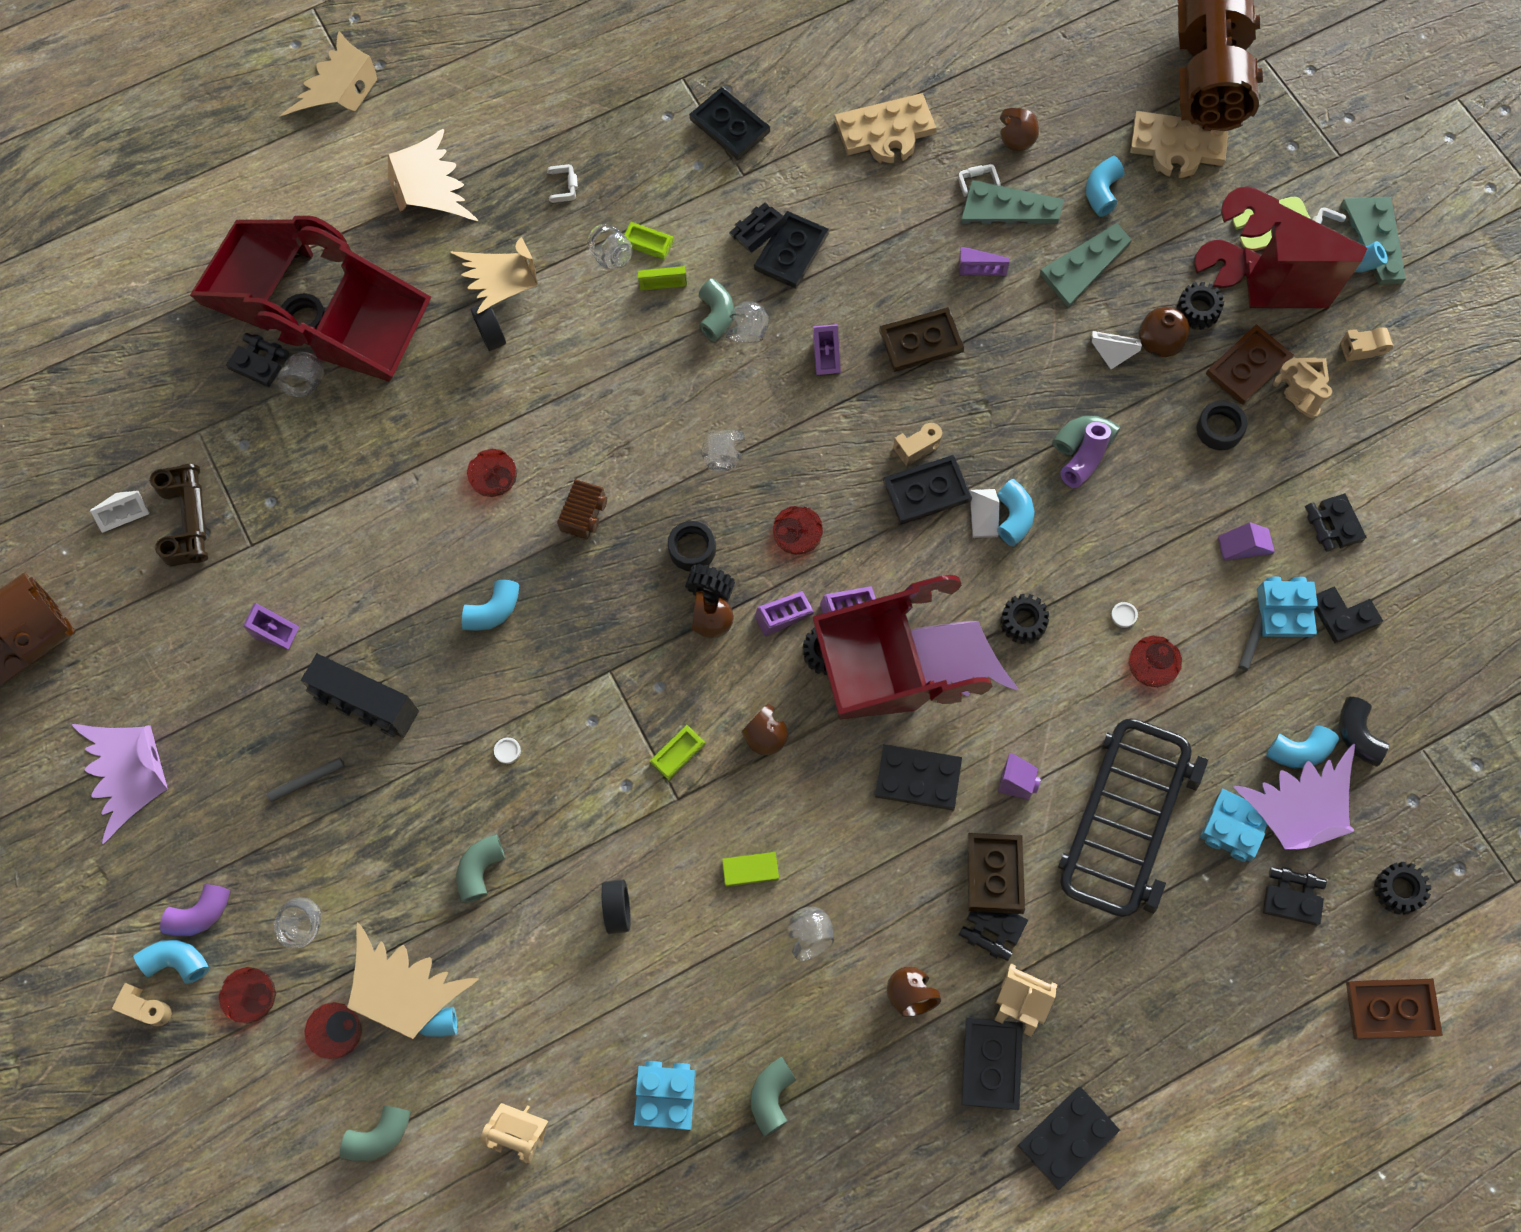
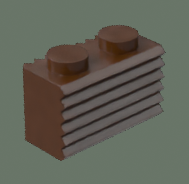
M575 479L557 521L560 531L586 540L591 532L595 533L599 523V519H597L599 511H604L607 504L604 488Z

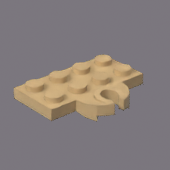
M923 93L835 114V123L847 156L870 150L874 159L880 164L882 162L894 163V153L890 151L892 148L901 150V159L904 161L913 155L915 139L936 134V125Z
M1136 111L1130 153L1153 156V163L1157 173L1162 172L1169 177L1173 169L1172 163H1178L1182 166L1179 171V178L1187 176L1191 178L1196 173L1200 163L1224 165L1228 131H1205L1203 126L1197 123L1192 124L1189 120L1181 121V117Z

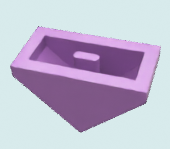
M838 325L813 326L816 374L841 373Z
M1251 522L1218 536L1223 561L1274 554L1275 552L1269 529Z
M257 603L253 604L243 625L253 638L284 649H289L299 629V626Z

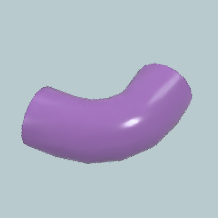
M1093 422L1087 425L1079 450L1061 470V478L1069 487H1080L1100 464L1111 435V430L1106 424Z
M204 884L200 898L193 907L189 909L168 907L164 911L160 922L161 933L172 936H194L208 930L220 919L228 903L231 891L224 887Z

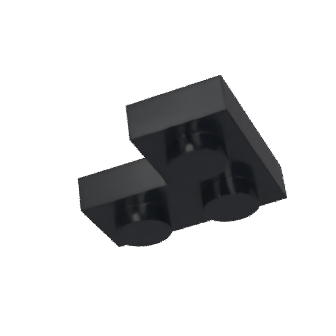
M1335 586L1316 594L1318 606L1315 608V611L1334 644L1378 626L1383 622L1371 599L1347 608Z

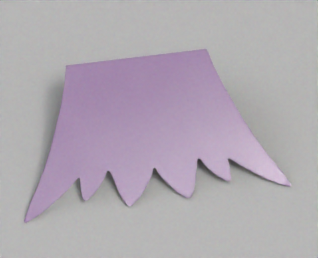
M964 621L911 630L926 683L933 680L935 683L946 680L947 684H950L951 682L955 683L973 677L988 678L989 676L1006 687L1019 690L996 658L979 621ZM969 691L962 692L966 696L970 694Z
M72 724L80 734L96 743L86 747L85 750L91 754L101 756L89 764L85 771L95 776L105 777L96 786L91 797H111L102 810V814L113 811L107 824L102 844L137 811L168 790L152 729L149 725L133 728H104Z
M1355 744L1345 752L1335 770H1333L1331 760H1328L1323 768L1321 777L1313 764L1307 761L1304 765L1300 782L1288 772L1280 771V791L1265 782L1262 783L1265 794L1246 787H1233L1262 816L1284 849H1304L1354 831L1350 826L1349 786Z

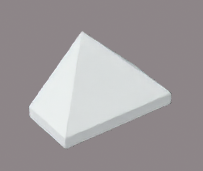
M1092 332V343L1110 369H1113L1141 351V339Z
M995 489L970 490L972 496L970 502L972 537H998L999 500Z
M139 491L115 493L90 510L102 533L150 514Z

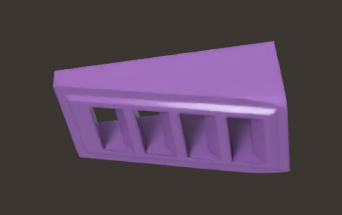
M960 248L959 275H1007L1009 258L970 248Z
M872 586L826 594L823 596L820 606L824 614L843 608L841 602H844L845 606L849 607L853 605L851 599H854L855 603L859 604L863 603L861 596H864L866 601L876 598Z
M803 591L757 607L755 619L763 634L768 636L813 615L814 611ZM794 602L798 603L802 611H797ZM786 606L788 607L792 615H789L785 609ZM776 611L779 612V614H780V616H781L780 619L778 618L777 614L775 613Z

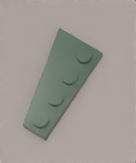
M972 180L961 224H970V222H981V224H991V222H1005V224H1015V222L1058 224L1064 199Z
M1344 198L1341 205L1350 216L1349 222L1352 228L1356 229L1359 236L1358 242L1368 246L1378 241L1387 254V263L1372 269L1378 285L1403 284L1406 277L1392 198Z
M1116 223L1042 268L1040 275L1069 309L1074 304V301L1088 289V286L1102 275L1109 264L1111 265L1126 250L1132 239Z

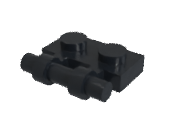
M764 202L761 206L753 208L751 214L743 221L739 220L729 234L734 240L737 239L750 253H753L786 225L787 221L772 206L769 207Z
M245 333L243 341L249 344L248 348L245 349L238 346L226 363V366L233 372L270 387L282 369L280 364L276 363L278 357L284 360L287 359L289 351L283 349L280 344L265 341L262 336ZM260 349L268 352L265 357L258 354Z
M1346 493L1322 500L1319 504L1322 511L1317 509L1315 503L1305 506L1308 513L1307 519L1310 524H1313L1318 534L1316 536L1318 543L1323 545L1326 552L1335 549L1333 540L1337 541L1341 549L1363 542L1367 538ZM1324 520H1327L1331 531L1327 530L1323 522Z
M1270 867L1269 878L1278 879V887L1272 885L1266 887L1263 914L1316 926L1320 925L1324 897L1313 895L1314 888L1325 890L1327 880L1316 877V874L1309 872L1301 874L1292 872V869L1282 867L1281 869ZM1289 882L1303 885L1302 892L1288 889Z
M970 912L966 920L976 926L974 930L963 926L959 936L967 939L968 944L972 946L978 945L989 951V955L996 959L1000 957L1008 961L1013 952L1003 947V945L1007 941L1016 946L1028 919L1019 914ZM983 929L998 936L996 942L982 936Z

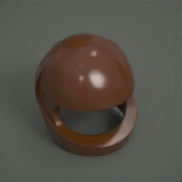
M1007 108L1002 111L1000 120L1006 125L1000 131L1003 143L1013 151L1029 149L1039 136L1037 116L1033 112L1021 108Z
M697 591L692 631L711 639L723 636L730 630L733 624L734 615L731 606L721 597L718 598L716 604L708 605L705 602L704 591Z
M769 703L741 732L750 749L760 755L777 753L784 747L788 737V729L785 722H777L773 719L772 712L774 706Z
M902 967L896 970L888 980L887 997L892 1006L903 1017H912L926 1013L941 1003L940 992L937 989L925 986L929 981V977L924 971L916 967Z

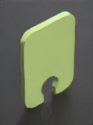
M1289 197L1279 200L1280 204L1310 218L1300 198ZM1246 209L1243 214L1233 218L1236 230L1243 228L1250 215L1254 214L1251 209ZM1271 230L1260 237L1248 238L1241 236L1240 242L1245 249L1246 247L1252 251L1265 249L1272 238Z

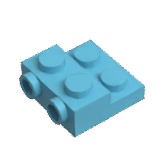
M1277 576L1266 578L1257 588L1259 610L1262 616V637H1314L1317 634L1314 609L1318 606L1315 582H1307L1305 577H1295L1290 581H1281V577Z
M1222 788L1199 838L1205 840V843L1214 849L1222 848L1230 852V855L1236 860L1242 862L1247 860L1250 862L1258 852L1268 824L1246 799Z
M645 1061V1066L638 1067L634 1126L691 1130L696 1071L690 1070V1064L673 1063V1068H662V1062Z

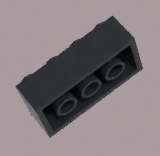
M316 653L301 678V682L307 687L306 692L313 695V699L325 706L330 703L336 706L335 710L346 716H350L352 713L359 717L358 721L369 727L375 724L381 728V732L392 738L395 735L404 738L419 713V710L407 695Z

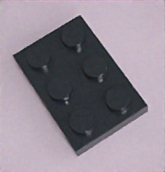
M723 87L718 89L689 114L690 120L737 160L770 133V126Z
M786 211L784 218L787 224L771 236L754 264V270L797 289L827 238L829 229Z
M954 455L883 478V483L901 525L971 502L972 500Z
M883 744L875 798L954 811L962 757Z
M966 1018L961 1105L1020 1110L1023 1022L1004 1021L1000 1023L989 1019Z
M1078 1086L1018 1144V1147L1057 1190H1060L1120 1129L1081 1086Z

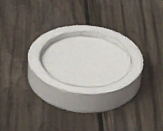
M1121 602L1114 606L1111 618L1118 627L1128 628L1135 624L1138 612L1132 604Z
M503 738L494 747L495 757L503 764L514 763L521 754L520 745L513 738Z

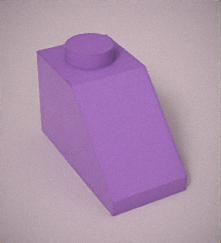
M1009 753L1003 767L998 792L1029 800L1032 793H1037L1041 778L1036 777L1038 768L1017 755Z

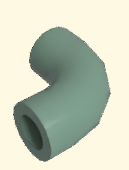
M712 278L699 291V298L708 304L711 309L710 314L699 324V327L709 340L716 342L732 324L735 309L731 295L719 282Z
M1081 416L1069 421L1058 432L1052 444L1061 453L1071 456L1082 443L1087 425L1093 422H1101L1106 424L1111 430L1107 446L1109 448L1121 426L1099 416Z
M497 834L484 838L470 846L460 859L456 880L461 903L477 901L487 895L483 881L484 871L489 865L505 859L504 850Z
M782 1056L770 1063L758 1075L751 1091V1111L764 1137L777 1131L788 1122L780 1109L779 1096L786 1087L797 1080Z
M383 1106L380 1121L372 1131L359 1132L347 1130L345 1132L340 1147V1158L350 1161H373L387 1155L400 1143L408 1126L411 1111Z

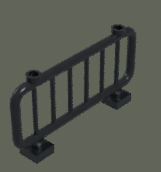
M1130 718L1118 723L1113 734L1107 732L1102 745L1107 750L1069 855L1063 853L1058 866L1059 869L1063 870L1060 879L1061 887L1068 897L1120 917L1130 916L1136 912L1141 900L1146 902L1143 910L1153 914L1157 910L1166 883L1155 879L1152 886L1147 885L1184 777L1188 778L1186 787L1196 791L1201 783L1209 760L1198 756L1194 764L1191 763L1192 750L1186 738L1144 721ZM1135 729L1176 744L1181 750L1178 763L1121 743L1125 731ZM1121 748L1175 768L1170 786L1167 787L1112 767L1118 749ZM1110 771L1167 792L1161 811L1104 791ZM1101 796L1158 816L1152 836L1095 815ZM1092 821L1101 822L1150 841L1144 860L1087 840L1086 837ZM1084 844L1140 865L1141 869L1135 886L1077 864ZM1075 869L1132 890L1128 904L1119 906L1074 888L1071 879Z

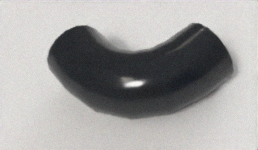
M1346 697L1339 719L1342 740L1348 749L1355 744L1354 755L1378 767L1386 756L1389 743L1372 735L1367 728V718L1372 709L1371 704L1358 697Z

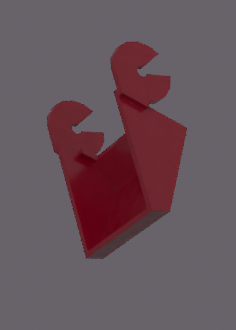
M1246 186L1236 188L1230 192L1222 203L1221 215L1223 222L1243 214L1246 209H1251L1254 214L1250 215L1240 236L1248 238L1260 237L1271 230L1272 238L1262 255L1246 247L1242 249L1228 241L1220 239L1209 241L1202 245L1195 255L1194 267L1196 273L1198 274L1216 265L1217 261L1224 262L1225 266L1221 267L1213 284V287L1221 289L1233 287L1242 280L1243 276H1246L1249 308L1329 309L1362 262L1368 247L1280 204L1279 199L1257 188Z
M294 216L293 219L236 220L190 296L202 306L256 327L258 326L254 321V317L259 311L275 313L298 325V322L292 315L270 302L269 299L296 254L311 259L313 257L309 245H303L299 240L298 233L300 229L305 226L317 227L346 243L347 241L335 227L314 216ZM319 243L318 246L325 248V245Z
M302 227L298 233L302 244L319 245L321 243L325 245L320 257L334 262H343L341 267L345 274L317 329L303 322L298 326L280 315L267 311H259L255 315L254 321L260 329H281L282 332L278 341L293 346L310 345L316 357L320 360L390 382L431 296L352 252L346 242L317 227Z
M943 575L912 583L899 593L813 616V623L839 720L916 711L929 699L940 704L959 703L962 701V692L969 691V693L983 695L993 687L991 679L986 677L966 679L952 684H947L946 680L936 683L933 680L926 683L906 614L913 608L912 603L932 602L931 591L933 590L951 595L958 591L962 586L958 576Z

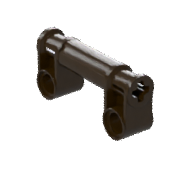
M183 464L177 467L158 469L150 476V484L161 498L171 499L180 497L183 534L162 537L155 544L156 553L168 566L201 563L208 560V553L205 552L204 544L207 538L202 486L198 480L200 467L195 464ZM168 481L165 486H161L164 482ZM175 548L171 554H166L167 551Z

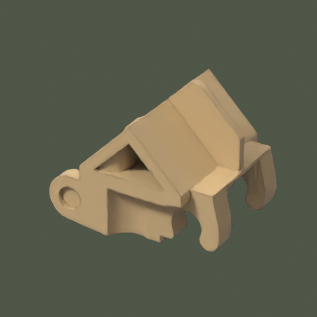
M1293 357L1283 364L1280 369L1281 374L1276 377L1273 386L1278 387L1282 382L1287 383L1289 387L1284 391L1285 398L1291 401L1299 412L1309 418H1316L1321 411V405L1332 394L1331 387L1327 385L1329 376L1326 358Z
M1010 964L996 1001L1000 1005V1009L995 1017V1021L1003 1023L1008 1016L1026 1023L1023 1033L1032 1037L1038 1022L1044 1024L1055 1000L1057 984L1053 982L1051 984L1015 969L1016 966Z
M501 1103L489 1123L485 1125L480 1141L482 1145L492 1151L501 1153L504 1146L518 1151L520 1161L530 1164L536 1148H541L548 1121L529 1114L530 1106H527L524 1111H520Z

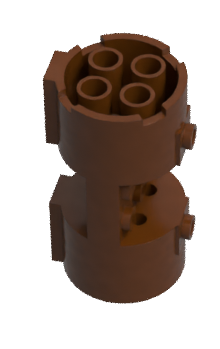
M1178 0L1180 50L1187 49L1194 56L1185 68H1179L1181 121L1189 120L1192 124L1197 123L1203 126L1205 131H1229L1243 126V121L1250 116L1254 117L1259 107L1258 83L1263 82L1262 68H1257V58H1254L1251 53L1246 51L1252 42L1256 40V30L1260 29V15H1255L1254 0Z
M26 572L0 589V685L75 634L73 626L66 617H62L63 614L52 597L36 579L32 577L28 579L29 576Z

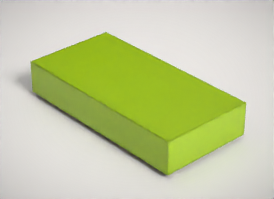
M630 222L621 242L624 246L665 260L674 242V237Z
M685 266L637 271L641 291L687 286Z
M686 725L649 762L669 781L706 743Z
M776 852L722 859L726 887L779 880Z

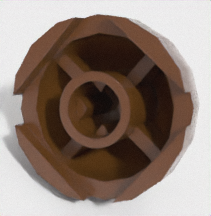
M1156 308L1149 312L1141 323L1139 339H1141V344L1145 350L1151 354L1154 352L1160 354V357L1174 356L1182 351L1188 340L1189 324L1186 317L1175 308Z

